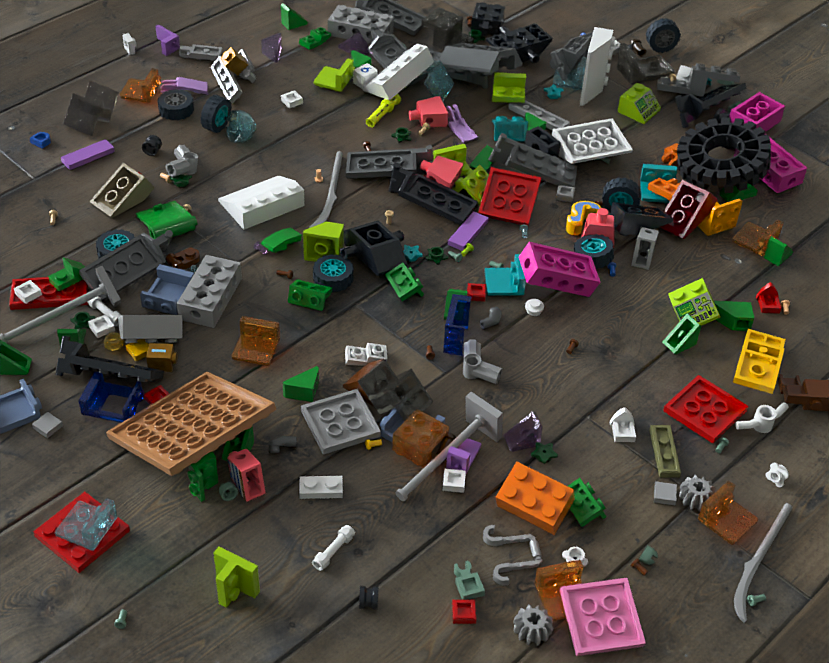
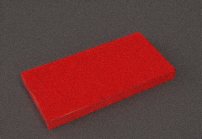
M48 277L12 279L10 310L60 307L88 293L89 286L83 279L58 291L49 282ZM31 280L41 289L42 295L25 304L15 294L14 288Z

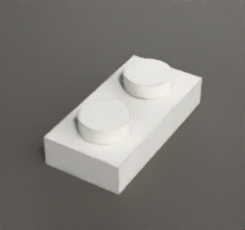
M301 476L300 499L343 498L342 476Z

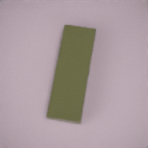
M650 425L649 431L659 478L680 477L681 469L671 425Z

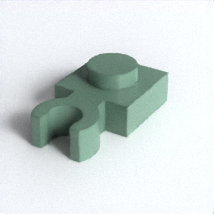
M465 561L464 570L460 569L457 563L454 564V574L457 576L455 583L462 600L484 596L485 589L478 573L471 574V563Z

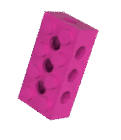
M770 138L771 165L770 169L767 170L766 176L761 180L776 193L802 184L807 167ZM738 149L735 150L734 157L740 153Z
M529 242L519 255L528 284L590 297L601 283L591 256L534 242Z

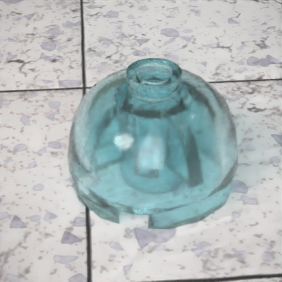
M232 110L227 117L229 127L226 126V132L231 142L244 143L253 137L257 127L252 115L246 111Z

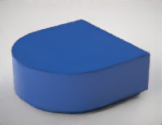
M46 132L36 133L30 137V143L43 149L51 143L50 135Z

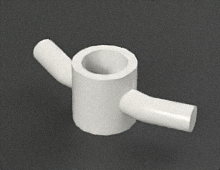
M782 403L775 410L769 405H761L757 408L753 420L737 421L736 429L754 428L760 433H768L772 430L775 419L779 418L789 406L786 403Z

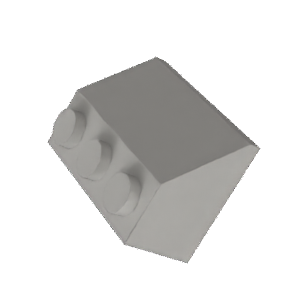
M182 315L118 316L120 339H126V343H138V339H146V343H158L157 339H165V342H177V339L182 338Z

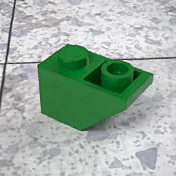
M714 301L720 318L715 319L732 331H747L752 328L754 314L751 302Z

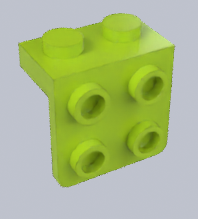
M347 59L340 69L324 67L315 78L314 85L342 92L353 77V70L355 69L353 60Z
M481 165L474 170L469 169L464 174L465 178L460 177L454 183L456 186L452 189L456 192L465 189L474 200L478 201L479 206L489 176Z

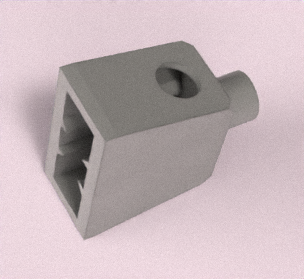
M641 228L637 237L631 266L649 270L659 231ZM646 252V257L641 256L640 253Z

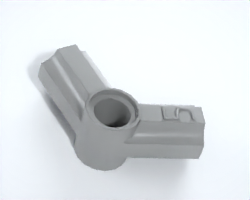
M179 145L174 149V155L177 160L166 164L168 175L175 177L183 173L195 174L197 172L198 155L191 152L185 145Z
M469 339V341L464 342V377L467 379L481 378L498 384L503 368L481 360V343H478L477 340Z

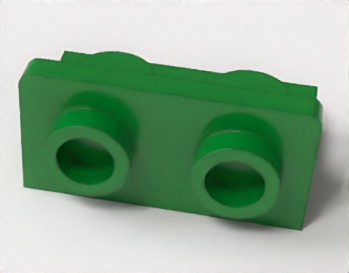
M401 263L385 274L402 302L416 292L421 297L424 296L421 290L423 285L418 278H413L416 274L411 266L407 268L404 263Z
M297 279L290 284L288 303L322 311L325 299L331 295L332 288Z
M213 452L204 455L198 462L190 464L189 471L187 472L188 478L191 481L189 485L190 492L194 497L197 496L201 502L205 500L204 489H209L218 483L216 456Z
M578 478L568 485V487L574 489L575 500L570 510L582 527L600 515L603 519L607 517L603 512L606 507L600 498L594 499L592 495L595 491L588 482L584 484L581 478Z

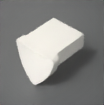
M622 408L610 420L614 441L635 442L636 434L633 416L627 408Z

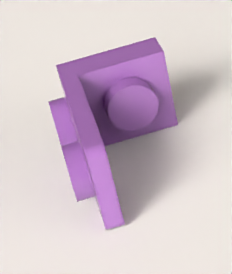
M160 25L156 26L157 39L161 40L162 54L168 56L180 48L179 36Z
M467 438L458 448L451 446L447 453L446 468L464 470L467 473L481 448V443Z

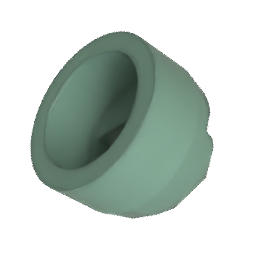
M231 482L223 483L219 487V493L225 501L233 500L238 494L236 486Z
M647 545L639 560L644 564L652 565L655 561L651 557L658 558V553L654 548Z

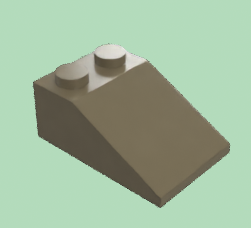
M123 163L90 200V203L109 217L114 218L143 202L155 187L143 175Z

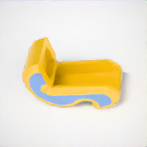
M591 201L574 203L571 207L570 215L567 216L566 232L570 235L581 234L584 219H587L590 213H597L598 209L602 207Z

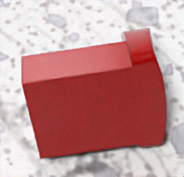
M770 282L760 289L756 299L759 302L761 313L780 314L781 305L778 291L774 284Z

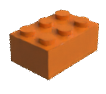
M519 462L515 463L496 495L498 507L553 535L556 534L575 500L574 489Z

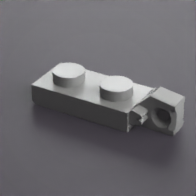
M193 44L192 47L180 46L179 54L183 58L216 61L219 56L222 57L223 48Z
M241 49L238 53L245 58L248 66L239 75L253 83L256 80V76L253 74L255 71L247 52Z

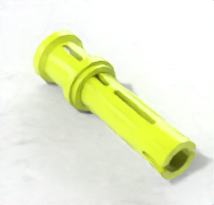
M399 94L394 96V100L383 99L381 106L366 119V124L369 127H374L387 112L393 111L394 106L401 102Z

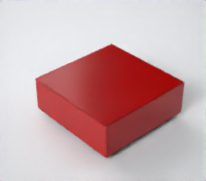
M468 283L467 300L485 302L486 284Z
M159 385L145 393L144 399L152 405L169 395V393Z
M452 599L453 624H476L475 600Z

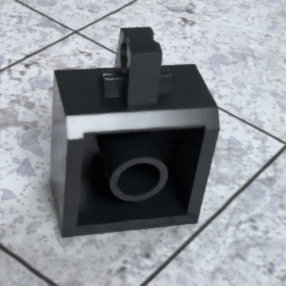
M484 2L476 3L472 16L471 30L481 31V36H487V34L499 35V29L504 23L505 6L499 4L491 5Z

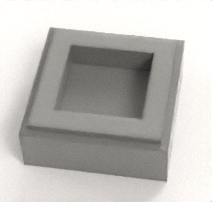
M558 185L556 200L572 203L575 188Z
M47 412L36 420L32 426L34 430L49 438L63 427L62 421Z
M655 481L654 503L675 506L677 484Z

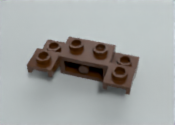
M779 374L780 394H784L785 403L802 404L803 410L829 411V380L804 379L803 384H801L799 375H796L795 378H783V375Z

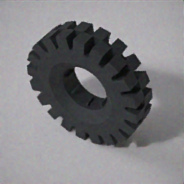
M723 117L721 124H718L716 118L708 120V126L703 122L696 124L695 130L690 128L685 132V136H682L679 140L677 157L680 175L683 179H687L688 183L697 184V187L704 190L710 186V193L719 194L721 187H724L725 194L734 193L733 186H736L739 191L747 189V183L751 186L759 183V178L763 179L767 174V170L770 169V138L768 134L765 135V131L761 127L756 128V124L750 121L744 125V119L736 118L733 124L730 123V117ZM722 146L733 147L740 151L737 156L730 159H716L708 155V152L712 149Z

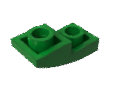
M318 27L311 30L310 35L299 38V44L310 50L327 41L332 33L326 31L325 28Z
M486 145L472 161L470 168L474 170L481 165L487 172L495 163L489 161L493 148Z
M286 228L271 234L261 244L268 248V251L277 253L278 251L286 250L287 244L301 241L302 234L292 228Z

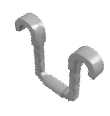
M489 525L484 529L483 540L490 546L529 541L535 560L497 565L493 571V580L498 585H509V578L507 576L502 577L499 573L539 567L542 563V554L535 536L525 534L509 537H490L489 534H494L495 525Z

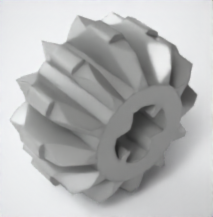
M696 475L693 478L687 477L685 482L680 485L679 499L683 500V506L689 505L691 510L693 508H697L699 512L703 508L708 510L715 501L716 487L712 486V481H705V477L701 479Z
M528 605L526 610L520 608L518 615L514 617V633L519 634V641L526 639L528 645L531 641H534L538 646L540 641L546 642L549 635L552 634L553 619L551 616H548L547 609L540 611L539 605L535 609Z

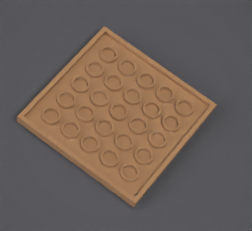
M205 372L108 430L106 433L113 442L173 476L182 472L190 464L198 462L201 457L209 452L215 451L226 441L234 439L237 434L251 428L259 420L267 418L270 413L277 409L274 402L216 375Z

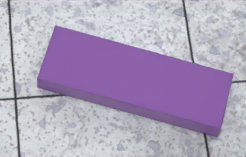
M104 139L62 156L61 161L69 170H72L115 151L114 147Z
M473 211L450 237L448 245L463 251L466 248V244L471 243L488 223L489 217Z

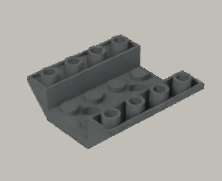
M466 43L446 46L437 63V67H443V70H452L454 68L457 72L469 70V73L483 72V75H492V72L499 71V68H503V66L509 70H515L516 67L522 66V61L514 48Z

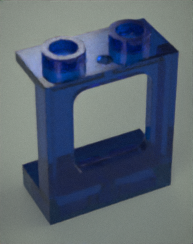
M452 294L445 324L443 353L461 356L463 354L465 329H468L470 319L471 296Z
M94 372L78 401L81 414L122 423L135 415L138 403L143 400L144 390H142L141 381H137L134 388L106 383L102 373ZM116 395L128 398L122 409L123 415L102 410L108 396Z

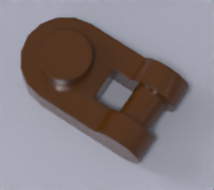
M187 248L176 254H168L165 260L173 268L185 270L199 263L200 253L197 249Z

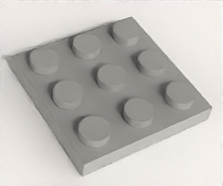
M358 389L301 405V412L323 455L365 442L367 439L372 440L381 437V431Z

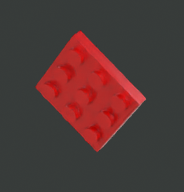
M491 167L478 213L492 219L529 226L541 184V177Z
M698 375L664 406L663 411L713 444L747 412L748 405Z
M83 492L33 531L35 538L80 573L129 533L130 527L88 493Z

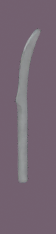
M341 151L336 153L325 207L318 219L309 228L327 221L332 206L337 199L336 187L343 157Z
M788 503L784 504L754 557L745 563L744 573L734 596L735 611L739 619L744 623L747 620L746 596L749 585L759 564L792 510V506Z

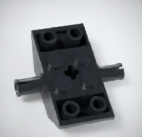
M531 24L512 31L506 26H501L499 35L486 38V41L491 46L514 48L522 62L530 60L531 63L535 64L539 61V56L553 41V38L537 24Z
M377 220L344 231V245L347 247L340 249V255L343 259L356 255L377 276L386 274L401 263H404L407 267V261L400 243L404 240V233L401 230L392 233Z

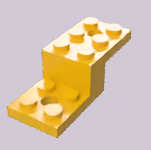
M748 329L733 383L773 394L786 339Z

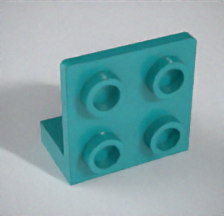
M496 116V119H492V122L495 124L494 141H498L501 133L506 134L507 138L514 141H525L528 122L524 118L512 116V119H507L506 116Z
M643 164L640 177L641 200L669 203L670 201L667 198L648 190V183L658 178L666 181L672 178L676 179L677 166Z
M515 254L514 262H511V268H485L487 295H524L526 279L519 260L520 254Z

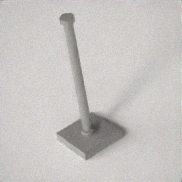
M100 266L95 269L96 275L101 282L98 288L8 333H1L0 339L7 343V341L101 294L108 295L114 308L121 305V299L104 267Z
M470 392L466 396V421L470 425L402 489H398L395 492L396 496L401 501H405L408 498L407 495L447 458L450 447L458 448L477 429L498 442L502 438L503 413L473 392Z

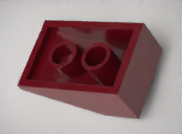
M682 180L664 210L674 220L672 223L663 225L660 228L685 239L710 214L718 199L710 192Z

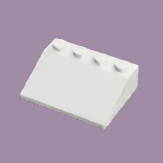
M594 28L587 54L580 106H584L600 94L604 86H607L608 76H606V73H609L611 65L608 63V59L611 60L613 50H610V47L614 46L615 37L612 36L613 30Z
M420 44L413 46L366 84L362 90L388 100L392 99L434 63L428 47Z
M613 118L556 128L552 131V136L561 142L559 157L571 164L633 152V149Z
M276 176L218 198V201L245 230L303 207L304 189L295 180Z

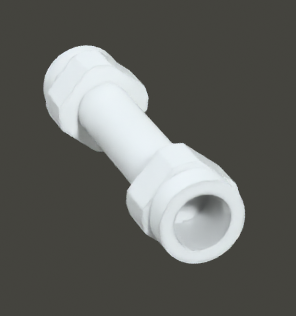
M99 296L87 301L90 307L93 309L97 308L104 315L106 314L115 326H119L118 316H121V314L110 310L102 303Z
M349 525L342 527L338 531V537L323 553L319 552L315 556V559L312 561L313 566L320 571L325 569L330 564V558L344 542H350L355 535L354 529Z

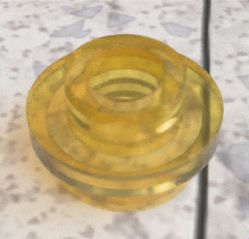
M115 332L107 334L104 339V346L108 350H118L124 344L120 334Z

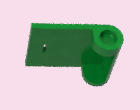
M176 201L162 205L158 204L153 206V208L136 213V216L148 227L150 236L153 239L166 233L167 230L172 231V237L194 231L198 225L196 217L192 216Z

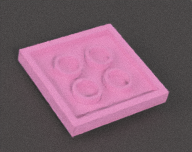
M628 578L562 586L560 588L576 656L644 647L646 642Z

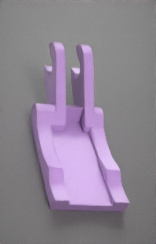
M177 77L176 80L162 81V90H160L162 94L165 91L178 89L208 95V84L203 81Z
M452 105L455 110L447 106L446 108L449 110L448 118L451 121L448 122V125L463 143L478 139L474 130L461 117L457 105Z

